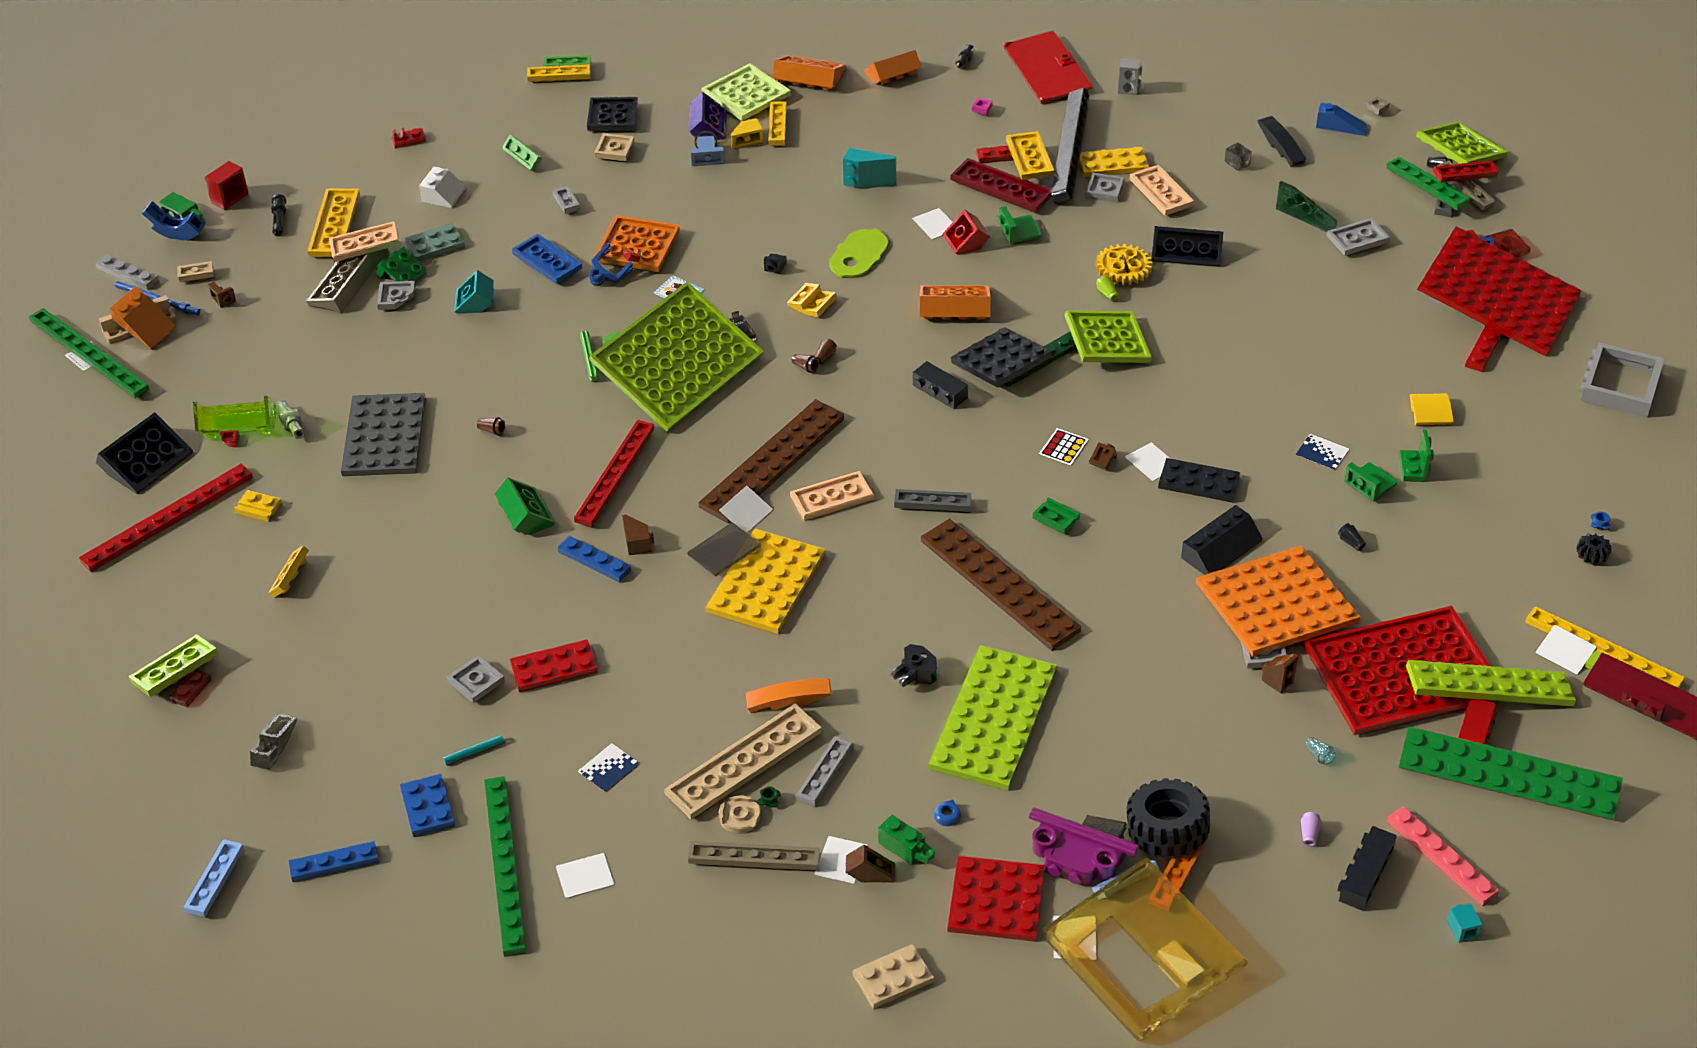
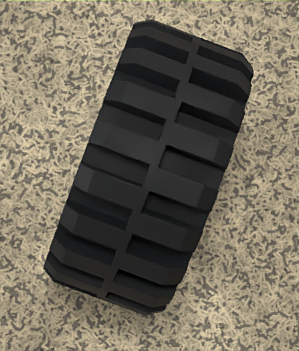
M1162 778L1161 781H1157V779L1152 780L1150 784L1145 783L1141 785L1128 799L1126 807L1128 834L1131 841L1138 844L1139 849L1146 853L1148 851L1150 855L1155 857L1160 855L1162 858H1168V856L1176 858L1180 857L1181 854L1188 855L1192 853L1193 849L1197 850L1207 840L1210 833V807L1208 799L1197 786L1193 787V784L1185 781L1184 783L1180 779L1169 780V778ZM1162 816H1176V817H1180V818L1173 819V820H1162V819H1158L1159 817H1162Z

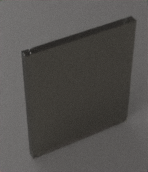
M732 522L688 551L687 554L714 576H718L761 547V543Z

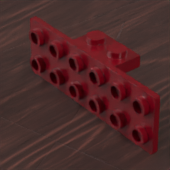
M1600 654L1584 680L1583 686L1697 740V696L1610 655Z

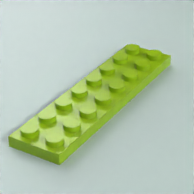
M1408 660L1406 664L1416 695L1574 706L1576 702L1565 672Z

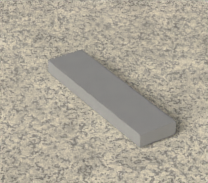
M834 736L796 794V800L815 807L852 751L853 743Z

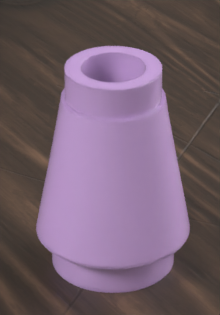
M1308 812L1301 818L1303 844L1306 846L1316 845L1322 825L1321 817L1317 813Z

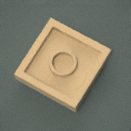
M603 133L594 152L595 158L627 161L635 142L634 136Z

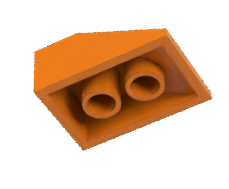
M136 286L110 308L112 320L150 350L176 328V325Z

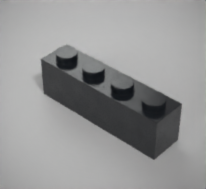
M1372 826L1369 833H1364L1361 840L1362 847L1361 849H1356L1353 856L1355 861L1353 864L1349 863L1345 873L1347 877L1345 880L1341 879L1337 889L1340 892L1339 902L1361 911L1365 910L1395 848L1397 835Z

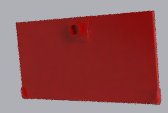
M1054 30L1003 43L1004 49L1041 104L1069 95V92L1083 87L1087 90L1093 89L1092 84Z

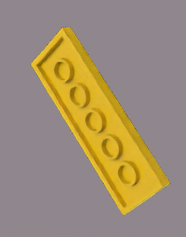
M326 188L307 251L309 257H332L329 238L349 233L360 196L359 189Z

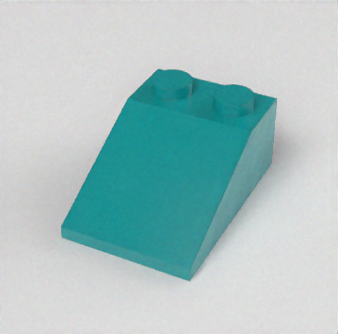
M849 147L843 157V185L855 188L896 185V156Z

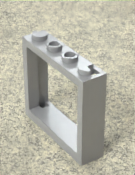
M1599 342L1597 349L1593 348L1590 359L1593 360L1588 362L1586 369L1588 371H1585L1584 382H1582L1580 392H1583L1581 401L1647 418L1665 358ZM1599 359L1653 372L1645 399L1592 386Z

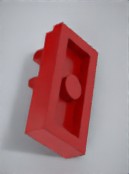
M401 128V133H396L395 129L392 130L391 139L394 148L426 142L422 128H414L405 131V128Z

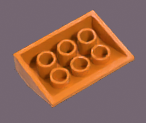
M785 55L774 59L772 78L777 79V82L780 83L791 81L793 85L804 83L807 84V87L815 88L817 85L822 86V89L831 90V88L837 86L846 68V64Z
M920 285V317H923V319L930 320L934 319V317H941V319L948 320L951 317H958V319L966 320L969 317H976L978 320H984L986 317H990L991 296L989 286Z

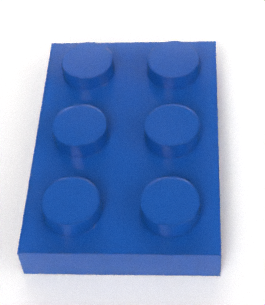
M441 774L400 784L413 837L455 826Z

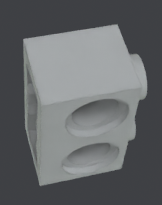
M1121 58L1118 94L1137 95V89H1141V79H1138L1139 75L1142 76V66H1139L1140 59Z

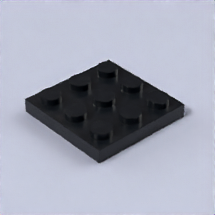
M590 97L587 131L635 130L638 97Z

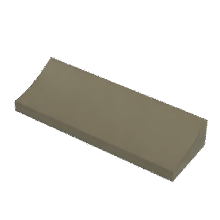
M388 249L337 261L306 300L308 306L321 307L341 314L386 255Z

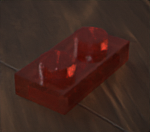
M195 669L170 694V700L188 708L212 680L210 674Z

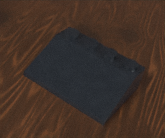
M154 412L100 451L97 455L96 464L108 476L138 494L190 455L193 450Z

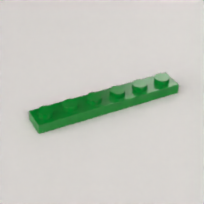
M1397 157L1387 163L1388 170L1455 210H1459L1470 203L1468 196L1444 182L1440 183L1437 178L1401 157Z

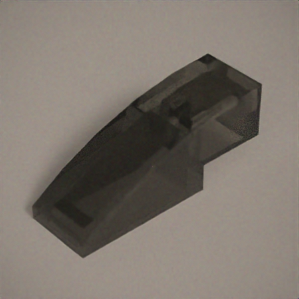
M277 714L259 734V742L250 751L251 766L268 770L272 768L290 739L297 722V717Z

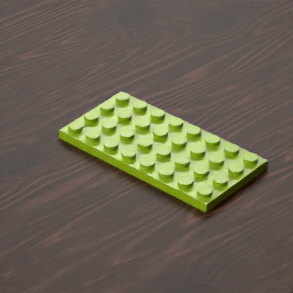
M980 645L928 763V769L1009 790L1057 671V664Z

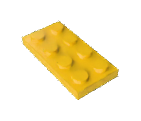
M1038 131L1006 135V141L1021 180L1054 176L1053 166Z
M1143 147L1080 152L1079 164L1084 178L1091 177L1092 173L1105 175L1131 174L1149 168Z

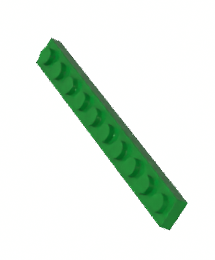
M42 308L29 316L30 322L136 399L150 390L146 382L46 309Z
M501 776L484 779L502 948L505 957L526 953L506 778Z

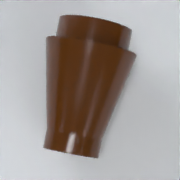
M829 338L821 341L815 355L820 365L836 352L837 345Z
M794 354L792 357V363L807 372H815L818 369L819 360L814 355Z
M500 417L479 418L477 421L478 429L494 435L502 434L505 431V421Z

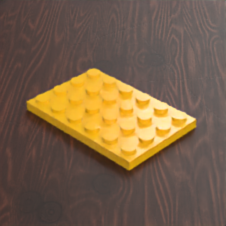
M754 529L708 602L706 612L779 634L825 556V549Z

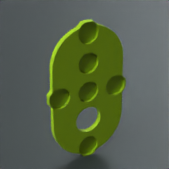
M875 228L861 229L851 233L843 243L837 246V250L830 257V269L839 278H855L866 274L875 263L881 260V256L887 250V237L879 229ZM848 259L856 260L858 264H856L855 266H846L844 262Z

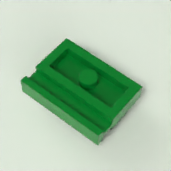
M1048 497L1047 501L1043 502L1033 512L1032 518L1065 534L1075 524V521L1080 519V513Z

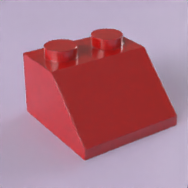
M965 209L942 233L957 255L980 249L991 237L978 217Z

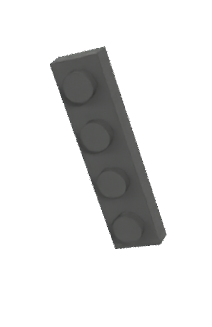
M896 489L894 508L970 512L971 493Z

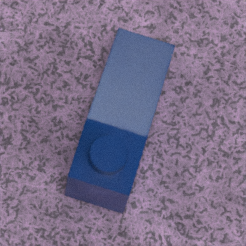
M1321 103L1318 110L1316 128L1364 136L1367 124L1337 105Z

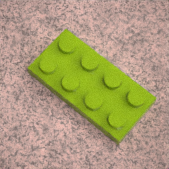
M196 634L130 675L129 679L133 685L151 697L160 693L167 686L176 683L183 676L192 673L202 664L211 661L219 653L216 647Z

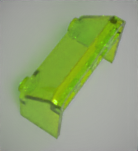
M264 396L263 402L203 406L198 402H193L195 431L204 435L205 438H215L216 434H220V431L238 430L239 433L251 431L271 433V430L275 429L276 402L269 396Z

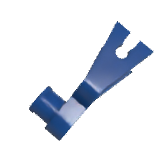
M607 242L592 258L593 269L590 274V283L594 286H600L606 280L611 283H618L633 271V263L630 261L619 274H612L600 265L599 260L611 252L610 244Z

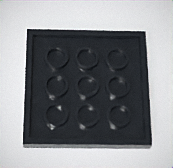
M1004 327L951 356V363L998 388L1052 357V352Z

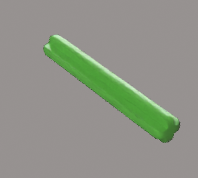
M582 331L580 338L591 382L598 381V369L589 360L590 355L594 353L590 334L588 331Z

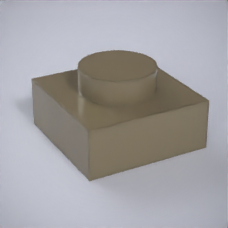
M1377 96L1367 102L1366 108L1379 115L1389 109L1390 103Z

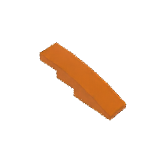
M829 678L784 682L746 693L747 709L750 713L769 706L772 711L791 704L802 707L832 696Z

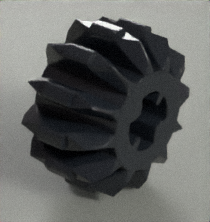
M1587 533L1586 536H1581L1576 547L1578 558H1583L1584 562L1589 561L1591 565L1594 562L1599 565L1601 562H1606L1611 553L1610 540L1604 539V535L1598 536L1596 533L1594 535Z

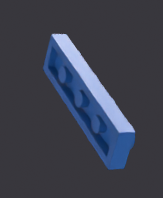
M570 535L558 546L559 553L619 583L631 572V565Z
M375 841L288 860L292 882L379 863Z

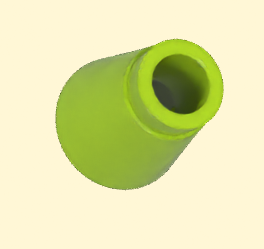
M1102 276L1097 280V290L1110 299V301H1115L1119 297L1111 278Z

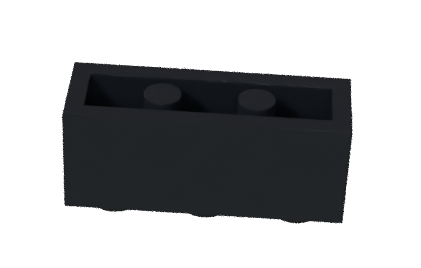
M928 361L913 371V386L952 409H955L968 398V384Z

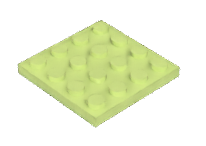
M750 63L701 88L702 92L706 93L741 121L770 107V102H779L791 96L790 89Z

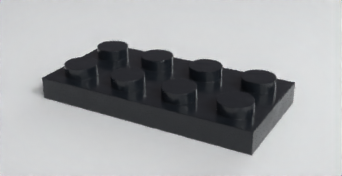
M1166 458L1158 488L1233 503L1240 472Z

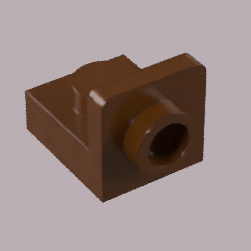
M214 281L208 284L211 298L220 308L236 301L234 290L231 286L223 289Z
M1098 442L1089 463L1107 471L1112 459L1117 457L1115 447L1109 443L1102 444Z

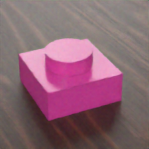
M978 97L972 105V111L987 115L993 107V101Z

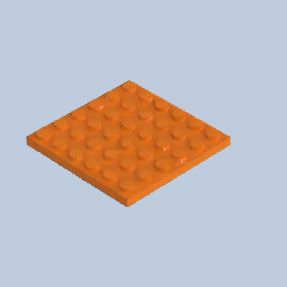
M1301 545L1196 577V584L1241 643L1244 644L1252 657L1360 623L1359 614Z

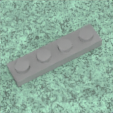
M108 254L95 263L96 269L146 290L159 281L158 275Z

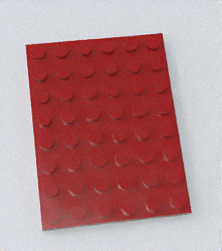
M1457 226L1453 229L1417 288L1418 291L1543 356L1547 355L1582 291Z
M1452 605L1305 640L1303 644L1353 735L1468 707L1469 698L1416 695L1406 668L1408 660L1490 666Z

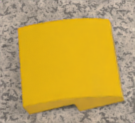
M805 283L787 304L798 312L819 318L837 299L835 292L821 291L820 285Z
M1447 393L1410 394L1411 411L1414 412L1415 426L1453 424V414Z

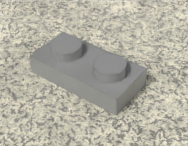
M568 186L552 190L553 196L564 214L580 210V204Z

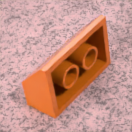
M916 50L875 62L864 71L875 84L881 83V85L889 83L890 79L895 78L896 81L904 78L906 74H909V76L915 75L922 66Z

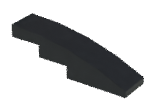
M1273 116L1257 121L1270 146L1276 147L1281 157L1285 156L1290 167L1306 161V157L1298 144Z

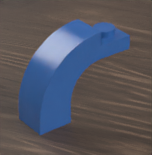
M153 201L148 203L142 212V215L153 223L151 229L170 239L188 240L194 238L206 224L194 212L185 218L170 216Z

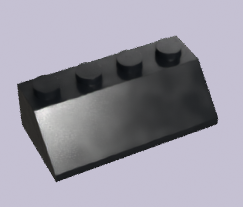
M1155 226L1151 260L1220 266L1224 232Z
M1234 505L1183 541L1181 558L1206 575L1226 568L1262 542L1263 538L1251 515L1239 506Z

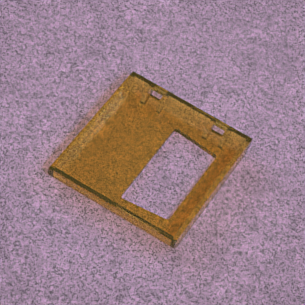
M1147 857L1043 928L1044 936L1049 945L1138 1041H1143L1161 1028L1163 1024L1175 1018L1215 989L1217 985L1229 979L1248 964V961ZM1109 918H1113L1173 981L1179 990L1146 1009L1138 1011L1078 945Z

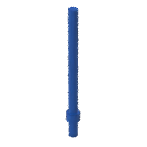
M120 281L115 282L116 288L128 292L134 288V286ZM140 289L151 300L162 297L152 292ZM168 298L170 306L179 309L180 312L191 313L197 316L201 313L200 309L192 307L186 302L180 303Z

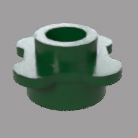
M770 786L760 790L761 797L758 799L760 806H778V797L781 796L779 790Z

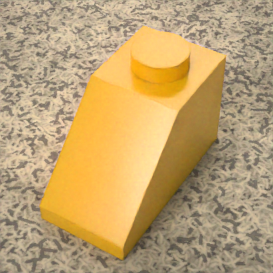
M757 118L741 121L731 133L732 149L763 142V129Z

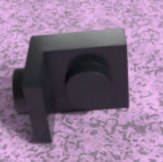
M772 253L769 256H765L764 271L781 274L787 262V256Z

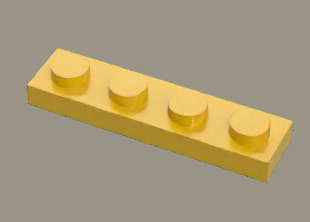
M590 65L528 67L527 81L590 79L591 69Z
M770 102L769 146L785 145L786 102Z

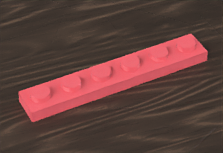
M1404 806L1388 816L1387 822L1480 905H1485L1498 895V888Z

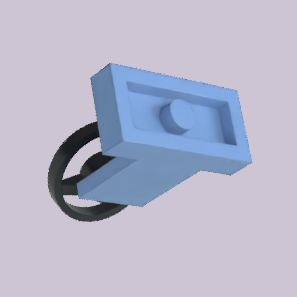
M707 130L699 132L695 137L697 149H690L692 166L724 164L723 147H716L717 137L715 134ZM703 133H709L712 135L699 137V135Z

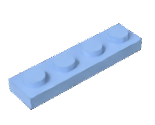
M222 840L184 905L185 913L206 917L244 851L243 844Z

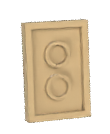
M913 944L853 970L855 980L873 1009L934 983L933 975Z

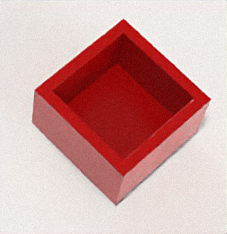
M227 161L204 177L211 204L224 211L249 194L243 168L231 161Z

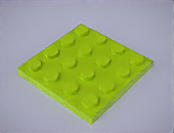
M1459 121L1418 130L1416 135L1423 143L1429 144L1434 147L1435 151L1442 152L1448 159L1454 160L1458 164L1494 161L1506 158L1508 153L1505 149Z
M1066 310L1065 318L1082 362L1150 363L1152 357L1133 311Z

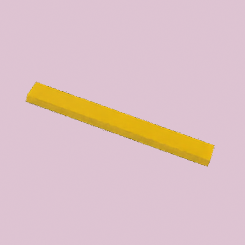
M1537 606L1534 607L1526 618L1525 623L1548 634L1556 625L1597 646L1595 648L1596 651L1610 655L1677 688H1681L1685 682L1686 677Z

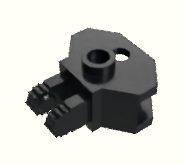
M909 644L904 648V658L901 660V665L896 667L890 676L894 680L901 677L899 684L902 687L910 683L932 684L937 681L936 656L924 646Z

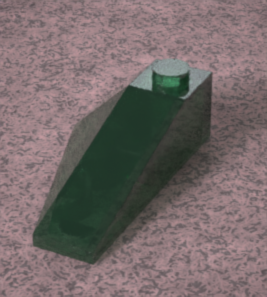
M1283 181L1279 182L1276 202L1277 210L1325 232L1336 228L1337 220L1296 187Z

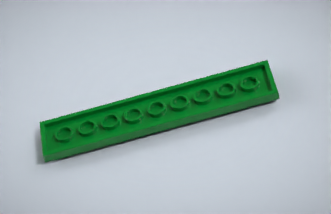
M1410 726L1407 729L1398 767L1610 820L1615 818L1623 781L1622 777Z

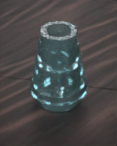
M1314 737L1307 739L1305 747L1308 748L1318 763L1328 765L1335 759L1336 753L1332 746Z

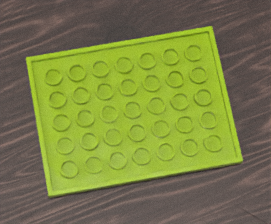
M687 281L591 354L589 360L668 432L762 356L764 351Z

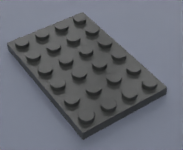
M425 393L352 396L341 467L342 476L417 473L426 400Z

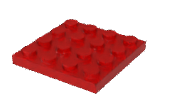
M958 855L947 932L1036 942L1045 865Z

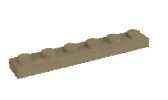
M690 841L688 864L818 870L820 848Z

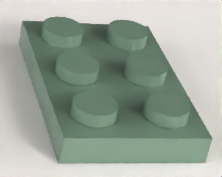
M453 223L405 238L407 246L418 261L465 247V243Z

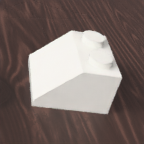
M433 167L419 185L421 200L425 203L452 208L465 191L466 186L448 169Z

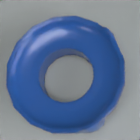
M954 800L940 803L934 810V819L940 825L952 826L960 821L961 810ZM947 808L953 810V813L947 816L941 812Z

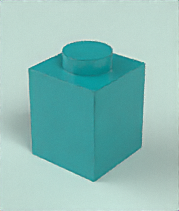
M1471 903L1459 904L1450 908L1447 923L1458 943L1478 938L1483 924Z

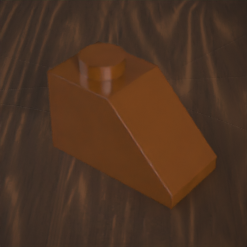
M626 514L622 515L628 554L652 552L651 544H654L653 532L649 533L648 525Z
M1298 655L1277 656L1272 661L1266 662L1262 668V681L1281 694L1294 683Z
M864 844L846 855L845 873L860 882L892 883L895 881V863Z

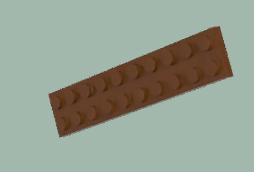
M815 399L698 502L699 508L729 523L730 520L719 511L726 503L746 486L758 496L762 494L844 420V413Z
M950 518L921 536V542L1051 651L1081 632V626Z

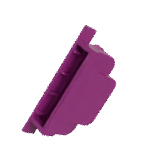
M1033 807L1029 814V819L1040 822L1039 827L1033 831L1032 841L1034 854L1044 858V870L1052 876L1069 880L1074 884L1088 886L1092 884L1095 877L1101 880L1112 878L1118 866L1122 863L1125 853L1135 856L1139 847L1138 844Z

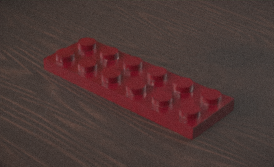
M969 158L950 175L951 181L1035 213L1052 197V189L1028 180H1021L1020 177Z

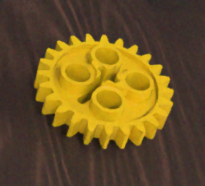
M1116 244V247L1110 245V249L1104 248V251H1100V255H1097L1096 271L1099 272V276L1111 278L1112 281H1115L1116 285L1119 282H1122V285H1125V282L1131 285L1133 281L1138 284V280L1144 281V277L1148 278V274H1151V257H1149V253H1144V249L1139 250L1138 246L1132 248V244L1129 247H1126V244H1123V246Z

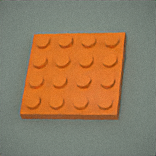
M616 215L595 255L608 242L611 252L599 260L600 263L625 267L630 261L625 259L624 252L626 249H630L641 256L639 262L631 261L633 268L659 272L680 232V225Z

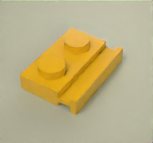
M247 490L239 500L238 506L234 507L235 514L269 522V518L275 514L282 502L281 498Z

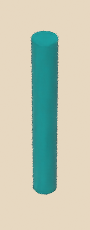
M502 735L445 756L443 757L444 763L448 765L504 743V738Z

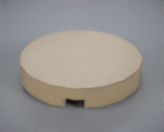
M743 795L733 796L729 798V801L726 803L724 801L721 804L719 820L723 828L729 832L737 834L747 833L759 825L761 809L759 804L754 802V799Z

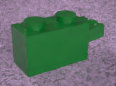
M172 192L158 202L159 207L170 216L185 218L194 212L204 221L197 204L182 195Z
M893 814L878 827V843L909 864L913 865L917 860L928 864L935 857V850L925 842V835Z

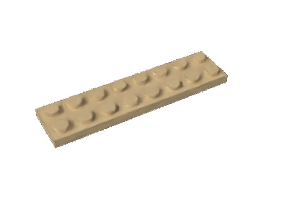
M794 704L665 788V795L690 819H693L821 734L822 727L798 705Z

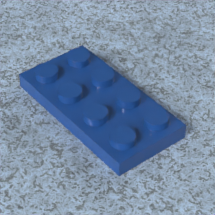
M540 234L534 235L512 249L514 256L555 284L583 269L580 261Z

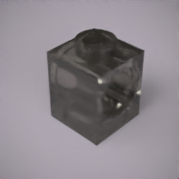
M1238 142L1226 148L1225 162L1239 171L1250 165L1252 152Z

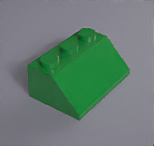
M507 477L495 492L498 504L503 508L505 516L512 524L511 527L516 532L530 535L556 524L535 487Z

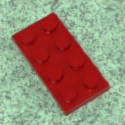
M588 639L509 658L519 693L598 673Z

